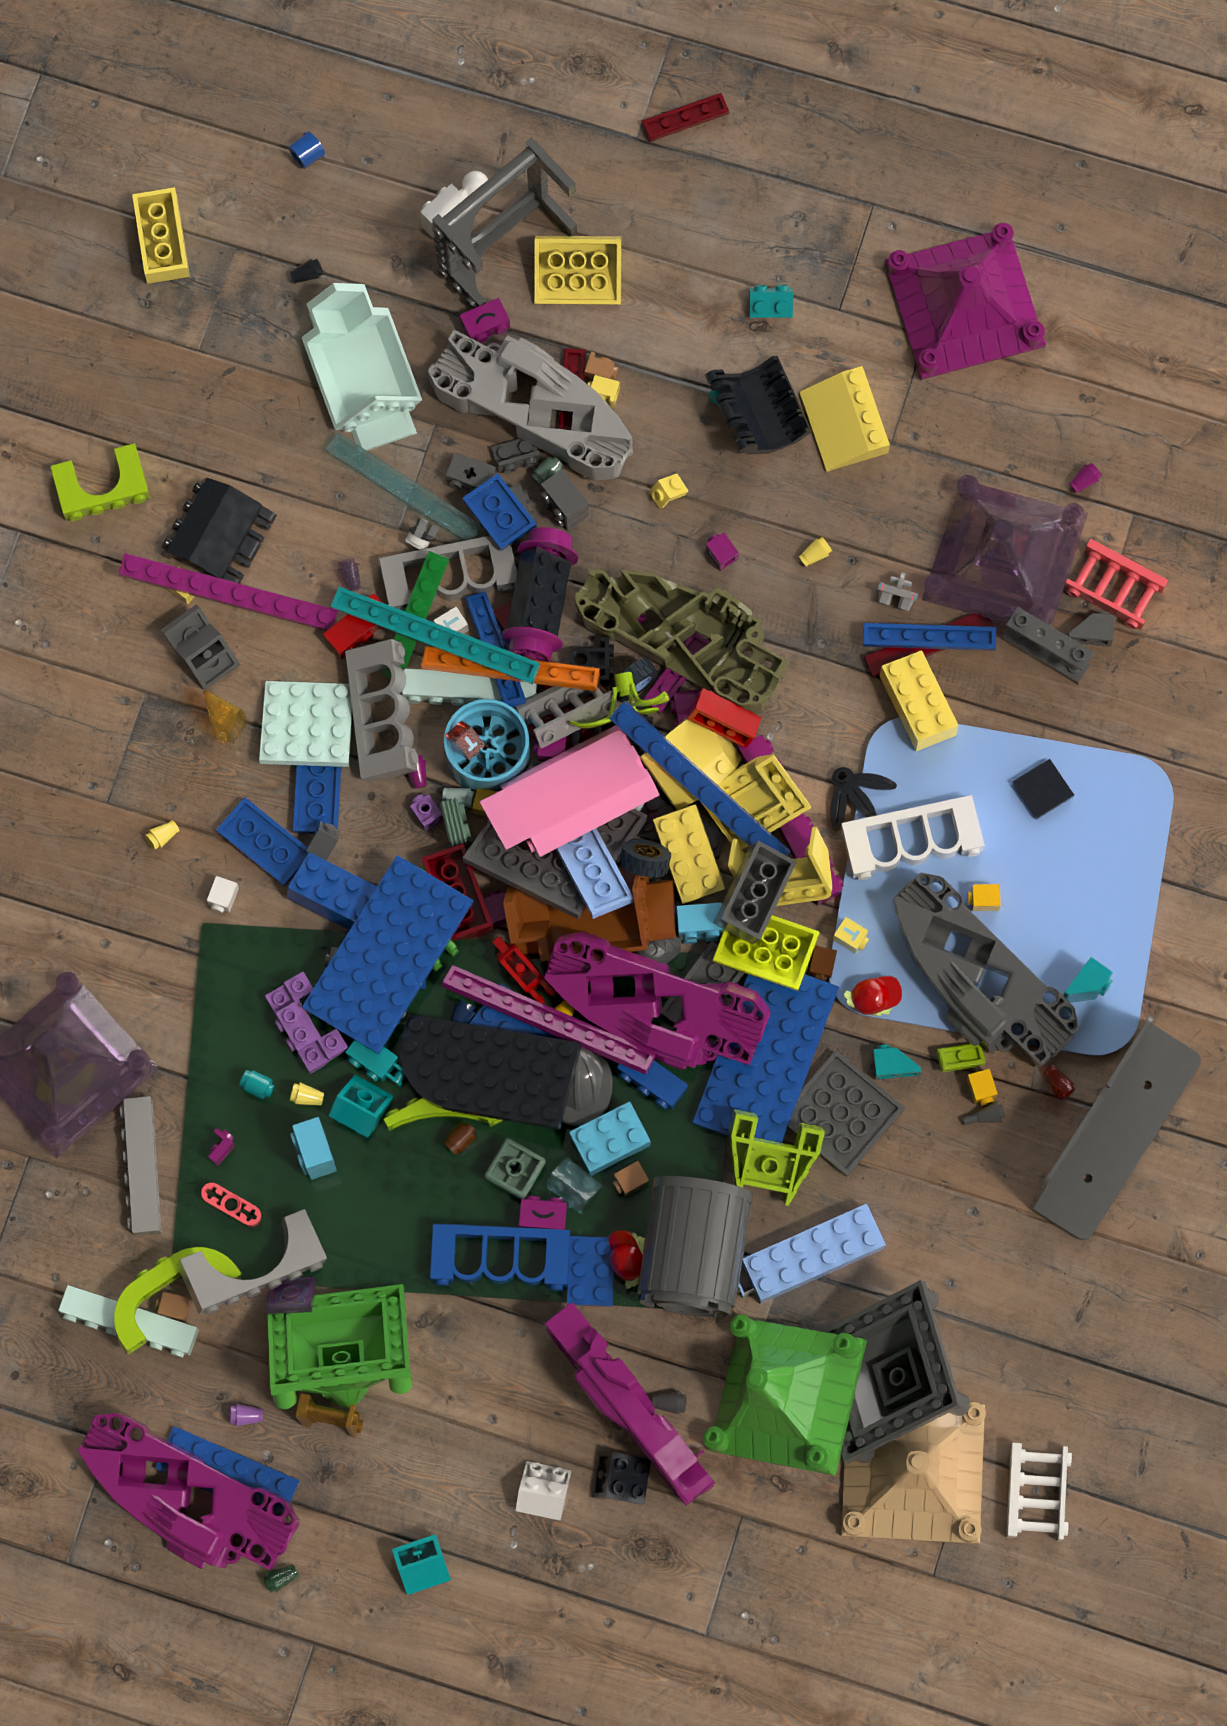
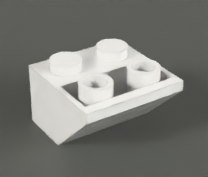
M527 1461L515 1511L561 1521L572 1470Z

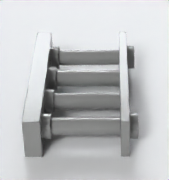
M598 680L597 691L553 686L527 699L525 704L515 706V708L523 718L526 726L531 723L535 725L534 733L539 747L542 749L581 729L571 725L570 720L582 724L593 723L609 715L613 691L611 690L603 694L599 689L601 686L600 680ZM590 693L595 697V699L585 704L580 700V698ZM616 700V702H615L614 712H615V711L618 709V707H619V706H618V703H617V700ZM572 703L575 709L564 714L560 708ZM553 713L556 719L544 724L541 718Z

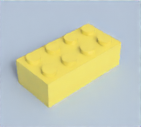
M175 187L132 194L147 284L190 277Z
M922 650L881 666L880 678L915 751L957 735L959 725Z
M692 805L653 819L662 845L671 852L669 866L683 904L726 890L697 805Z

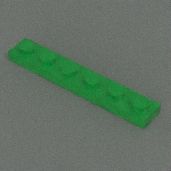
M431 551L428 552L405 612L423 619L427 618L450 560L449 558ZM396 633L394 640L401 642L405 649V664L400 665L404 670L408 666L417 640ZM389 668L381 670L380 674L391 678L392 674Z

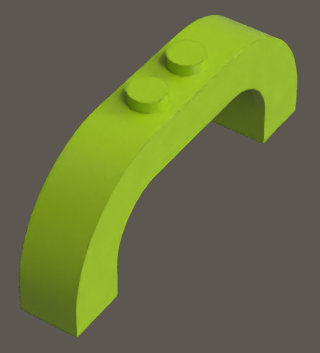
M194 1247L181 1250L169 1258L165 1256L155 1263L156 1267L150 1271L145 1269L136 1276L137 1279L129 1284L120 1295L114 1313L116 1337L126 1355L128 1356L146 1343V1336L135 1320L138 1307L146 1299L182 1276L177 1266L180 1259L201 1251L208 1263L218 1272L230 1278L240 1280L242 1274L237 1266L227 1256L216 1250Z

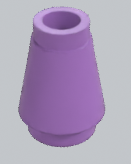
M237 1403L236 1406H230V1424L241 1426L263 1421V1408Z

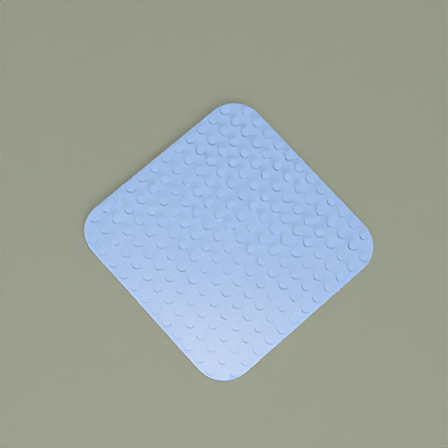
M895 718L883 724L869 741L863 773L887 777L894 781L897 787L893 790H873L860 787L872 802L876 814L882 815L972 795L985 846L983 851L980 852L981 854L974 857L961 856L959 851L951 858L941 859L931 853L929 858L919 865H909L900 859L899 864L893 870L888 872L875 870V875H871L872 878L859 881L858 878H852L847 859L843 882L844 887L842 888L835 933L845 917L868 930L867 938H869V941L863 951L859 949L855 954L833 940L832 949L837 950L832 977L831 979L829 978V982L839 986L836 998L844 1007L862 1016L957 1032L945 1021L949 1009L912 960L900 931L898 915L894 912L892 905L894 897L922 872L944 878L961 895L963 904L1047 987H1054L1062 995L1090 957H1093L1111 970L1113 974L1110 979L1113 982L1104 996L1099 994L1095 1000L1071 1003L1076 1010L1079 1029L1060 1051L1088 1056H1103L1124 1047L1136 1032L1140 1020L1173 809V788L1166 773L1155 762L1140 755L958 724V731L955 737L915 751L900 718ZM1048 759H1051L1074 793V797L1036 820L1012 782ZM856 808L854 820L867 818ZM951 814L928 818L934 843L942 849L954 847L957 844V836ZM921 820L897 825L905 852L912 856H919L927 850ZM891 827L867 832L871 852L876 860L890 862L897 856ZM934 882L930 884V889L933 892H940L942 886ZM976 884H1000L1001 906L999 911H972V905H968V891H971L972 886ZM953 897L946 899L948 907L955 908L958 906V902ZM951 931L944 949L965 957L972 939ZM985 968L977 988L990 1000L992 996H1001L1008 977ZM893 976L897 978L902 988V999L897 1006L892 1008L889 1015L872 1016L861 1014L853 1007H849L844 998L845 991L851 992L858 982L869 978ZM1043 994L1044 1002L1049 1004L1054 1002L1055 997L1052 994ZM1066 1008L1059 1010V1016L1062 1019L1070 1018V1013ZM1015 1024L1011 1026V1032L1018 1036L1023 1033V1028ZM1035 1040L1027 1042V1045L1039 1047Z

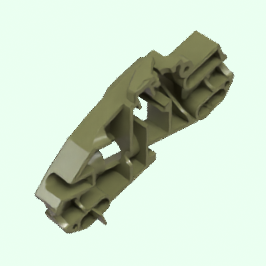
M603 569L590 570L584 586L575 594L576 610L588 630L601 637H609V641L617 640L696 685L712 691L716 695L754 712V714L763 713L766 703L776 690L780 679H783L788 671V662L781 656L761 646L764 641V634L760 628L762 621L753 617L752 610L737 597L729 595V593L719 587L709 594L704 591L698 592L663 579L653 573L620 570L622 576L613 578L609 577ZM653 609L663 623L656 629L646 632L637 619L645 611ZM590 614H595V615H596L595 618H594L595 621H592V620L588 619L587 617H588ZM608 625H615L612 629L606 628ZM697 631L710 638L711 642L692 656L682 642ZM753 634L758 635L756 638L752 637ZM676 643L675 648L668 652L667 648ZM744 651H751L753 655L748 658L742 653ZM769 661L772 663V666L766 668L761 663ZM729 688L731 691L728 695L720 692V689ZM742 698L748 699V702L746 703H740L738 701Z

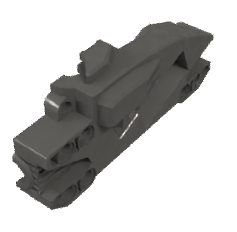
M921 872L894 897L892 905L894 912L898 915L900 931L911 958L949 1009L945 1021L961 1037L965 1038L973 1046H977L981 1042L992 1055L997 1050L1007 1052L1015 1045L1038 1068L1048 1059H1052L1074 1037V1033L1079 1029L1074 1006L1057 989L1047 987L963 904L961 895L944 878ZM934 882L939 883L942 886V890L940 892H933L930 889V884ZM953 897L958 902V906L955 908L948 907L946 899ZM951 931L972 939L965 957L944 949ZM985 968L1008 977L1001 996H992L990 1000L977 988ZM1043 994H1052L1055 997L1054 1002L1050 1004L1044 1002ZM1061 1008H1066L1069 1011V1019L1065 1020L1059 1016ZM1015 1024L1021 1026L1023 1033L1018 1036L1014 1035L1011 1032V1026ZM1002 1040L1007 1042L1006 1046L1001 1045ZM1029 1040H1035L1039 1044L1037 1051H1030L1028 1049L1027 1042Z

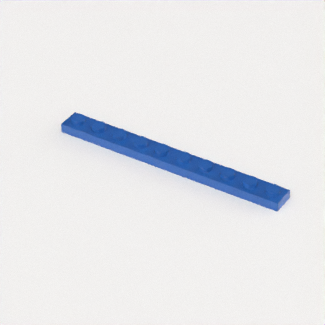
M626 701L609 717L610 720L745 843L750 846L756 841H760L786 856L790 853L789 849Z

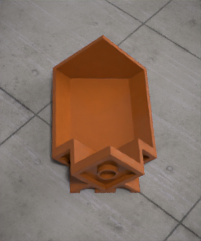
M621 864L616 865L634 897V902L596 918H592L586 908L579 919L509 885L503 905L510 943L518 945L525 954L539 953L541 961H549L554 945L560 936L578 931L592 935L597 934V937L607 940L610 945L629 952L647 950L650 941L676 938L673 880L649 882L648 877L632 874L624 870L620 866ZM574 941V944L576 946L582 948V945L579 942ZM593 949V952L603 955L600 949Z

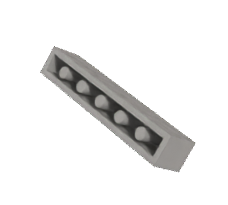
M151 1096L123 1099L124 1105L120 1106L121 1119H125V1127L122 1128V1140L126 1141L127 1150H123L124 1163H128V1172H125L124 1176L125 1185L129 1186L130 1194L126 1195L127 1208H131V1217L127 1218L128 1230H132L134 1236L162 1234L153 1100Z

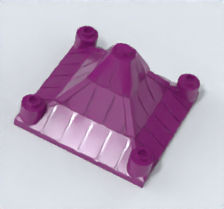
M999 223L995 225L992 232L907 254L902 250H896L890 254L888 259H885L884 263L921 380L1046 347L1044 339L1045 328L1038 322L1012 240L1014 232L1009 224Z

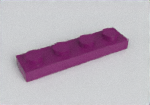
M695 633L689 637L684 645L693 656L708 645L710 641ZM666 668L643 700L653 699L665 691L669 696L668 702L649 706L659 708L657 712L662 714L669 705L670 700L673 699L674 693H678L687 679Z

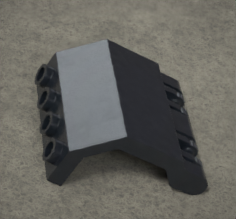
M772 356L758 367L741 374H725L723 369L711 370L705 374L708 383L711 384V390L720 392V395L715 399L719 403L718 406L726 423H728V428L736 429L738 432L734 434L733 439L736 441V446L740 453L770 454L799 442L812 432L778 356Z
M206 477L201 481L198 480L192 489L194 495L191 500L188 499L183 505L182 511L184 513L181 519L177 518L172 526L174 532L171 537H167L161 546L164 550L161 555L167 559L176 557L185 560L213 577L240 584L239 580L243 579L244 574L231 567L232 562L234 561L242 567L249 568L250 562L253 561L261 546L260 543L264 540L261 534L251 529L252 525L255 524L261 529L269 531L271 528L270 524H273L277 515L233 486Z

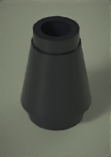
M311 258L290 272L295 284L319 279L324 274L318 258L314 260Z

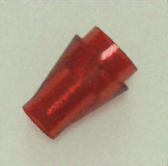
M1055 1065L1049 1067L1044 1072L1056 1097L1059 1096L1062 1100L1075 1091L1074 1083L1058 1070Z

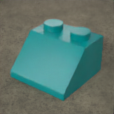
M1090 957L1066 989L1063 996L1070 1003L1095 1000L1099 994L1104 996L1113 982L1110 979L1113 972L1093 957Z
M354 1075L337 1095L329 1116L368 1138L379 1124L394 1096Z

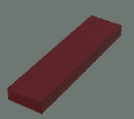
M721 92L642 121V126L649 142L728 115L729 109Z
M564 348L563 367L584 381L586 350ZM560 410L559 429L571 430L573 412Z

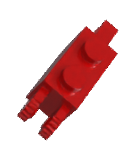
M500 936L493 941L500 950L496 954L499 957L500 963L537 1002L545 1003L544 998L535 990L540 984L549 995L553 996L555 994V991L545 981V976L518 945L514 943L507 944Z

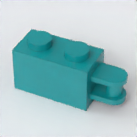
M354 1040L346 1051V1055L349 1058L347 1061L357 1069L360 1066L367 1071L365 1074L373 1081L380 1080L384 1082L387 1078L399 1087L402 1085L401 1081L406 1076L405 1072L397 1064L399 1062L398 1057L385 1047L380 1054H377ZM395 1068L397 1073L393 1077L390 1073Z

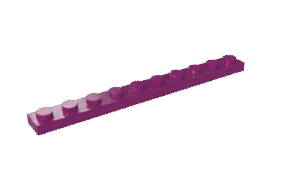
M124 553L119 571V576L324 631L334 626L338 610L127 553Z
M452 965L442 982V987L564 1040L580 1042L581 1047L645 1075L656 1058V1053L454 965Z

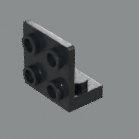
M613 1451L598 1452L591 1498L614 1499L644 1505L650 1461L647 1458Z

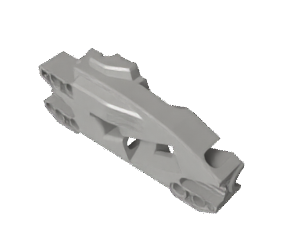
M453 330L448 338L449 344L447 349L444 350V354L442 353L436 364H432L428 370L430 384L441 402L461 413L469 412L498 416L516 425L518 438L567 462L569 467L582 474L584 479L588 477L592 480H608L619 477L626 459L634 453L632 436L618 415L598 392L578 376L554 361V358L540 347L523 338L516 340L507 335L501 346L496 343L485 346ZM516 369L537 379V385L531 388L530 407L529 404L508 402L509 393L518 391ZM553 410L573 412L571 430L550 428Z

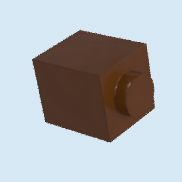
M815 946L809 976L825 982L829 978L831 979L837 950Z

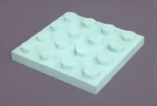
M266 681L260 764L349 767L353 711L349 684Z

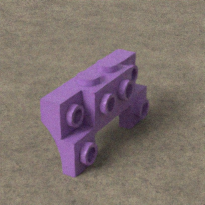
M301 972L284 982L283 986L265 995L278 1018L275 1020L280 1032L285 1031L289 1037L286 1039V1042L291 1051L296 1050L309 1073L312 1074L336 1056L348 1050V1047L337 1029L321 1037L307 1012L302 1008L300 1001L310 995L313 987L305 973Z

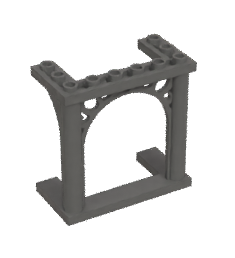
M532 137L525 142V150L445 216L441 217L438 214L432 219L435 255L437 257L436 263L438 265L437 271L444 279L448 278L452 282L451 286L458 294L462 293L466 297L465 301L472 309L486 303V299L478 292L476 286V274L483 269L482 255L490 246L537 207L541 206L569 236L577 233V224L548 194V175L569 197L576 192V184ZM527 169L528 191L471 238L473 221L482 206Z

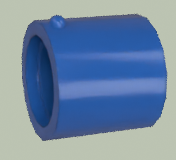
M309 131L304 132L302 137L288 147L292 157L303 169H306L320 157L325 156L323 146Z

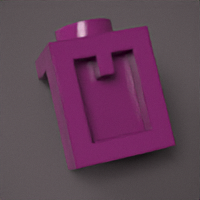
M216 1128L213 1132L222 1142H217L213 1145L208 1157L218 1167L233 1150L235 1144L232 1141L234 1137L225 1129L220 1131Z

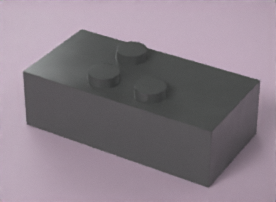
M760 841L751 844L715 918L714 924L751 944L759 941L797 861Z

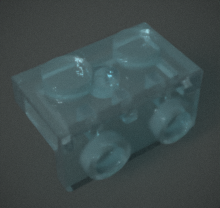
M568 1157L552 1172L546 1182V1186L553 1193L560 1196L578 1212L585 1208L586 1204L602 1187L599 1182Z

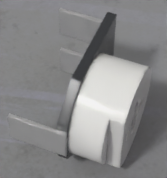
M421 518L417 527L409 529L405 541L419 550L427 549L429 543L436 540L435 536L439 527L432 525L430 531L426 533L425 529L428 521Z

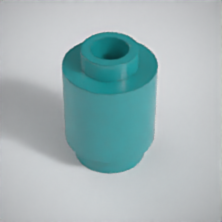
M246 1070L239 1084L243 1091L262 1100L265 1097L269 1098L275 1085H272L273 1079L254 1070L252 1072Z

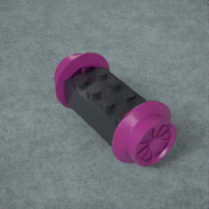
M548 527L534 528L530 531L528 541H524L518 546V553L521 556L507 629L502 632L501 637L509 645L508 651L531 660L551 662L552 653L560 651L563 647V642L558 637L570 567L575 565L579 559L577 552L572 549L573 538L564 531Z

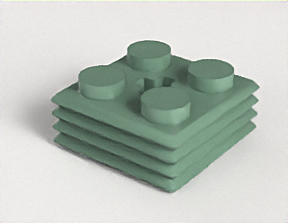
M454 798V800L450 799L449 801L446 800L445 802L441 801L440 804L450 847L464 843L467 849L469 847L468 843L472 842L468 823H463L467 821L463 802L459 803L457 798Z
M506 1138L488 1168L485 1179L516 1197L525 1199L546 1163L545 1158ZM516 1164H519L520 1172L512 1174L509 1167H515Z

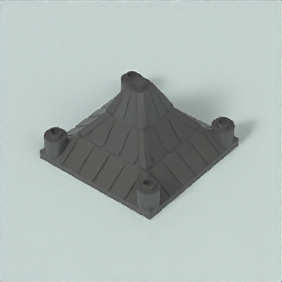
M919 1280L820 1331L836 1335L848 1333L856 1338L867 1340L841 1451L845 1463L849 1464L853 1461L868 1463L874 1457L875 1449L947 1413L962 1416L969 1409L970 1401L968 1396L958 1392L937 1327L933 1310L938 1305V1295L934 1290L927 1288L926 1282L923 1280Z

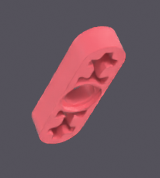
M208 1183L202 1188L201 1195L207 1204L248 1227H254L260 1223L262 1219L261 1212L253 1204L216 1183ZM215 1188L216 1194L220 1197L223 1196V1193L227 1195L222 1198L221 1205L219 1206L217 1205L220 1202L219 1199L215 1197L208 1199L207 1190L212 1191ZM227 1200H237L238 1207L234 1211H228L225 1208ZM243 1204L246 1205L243 1209L248 1213H251L253 1210L255 1211V1216L257 1217L255 1220L247 1221V1216L243 1213L240 1214V1217L237 1216Z

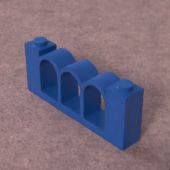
M433 1224L431 1282H435V1285L448 1286L449 1282L454 1283L455 1276L461 1282L472 1283L485 1275L489 1281L500 1285L510 1282L516 1276L525 1285L535 1286L544 1282L545 1287H549L551 1291H563V1287L568 1288L570 1230ZM456 1237L483 1239L481 1266L472 1275H463L455 1268ZM488 1239L515 1240L513 1267L505 1276H494L487 1269ZM520 1240L547 1241L545 1269L536 1278L525 1277L519 1271Z

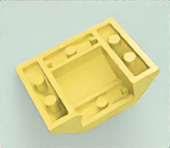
M687 718L665 736L717 785L736 770L742 759L730 740ZM647 752L640 756L642 762L677 811L698 800Z
M774 754L754 758L736 769L718 784L770 833L811 808V805ZM703 804L731 844L733 839H737L742 850L749 846Z

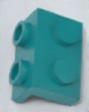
M754 285V288H750V318H793V288H789V285H776V288H767V285Z

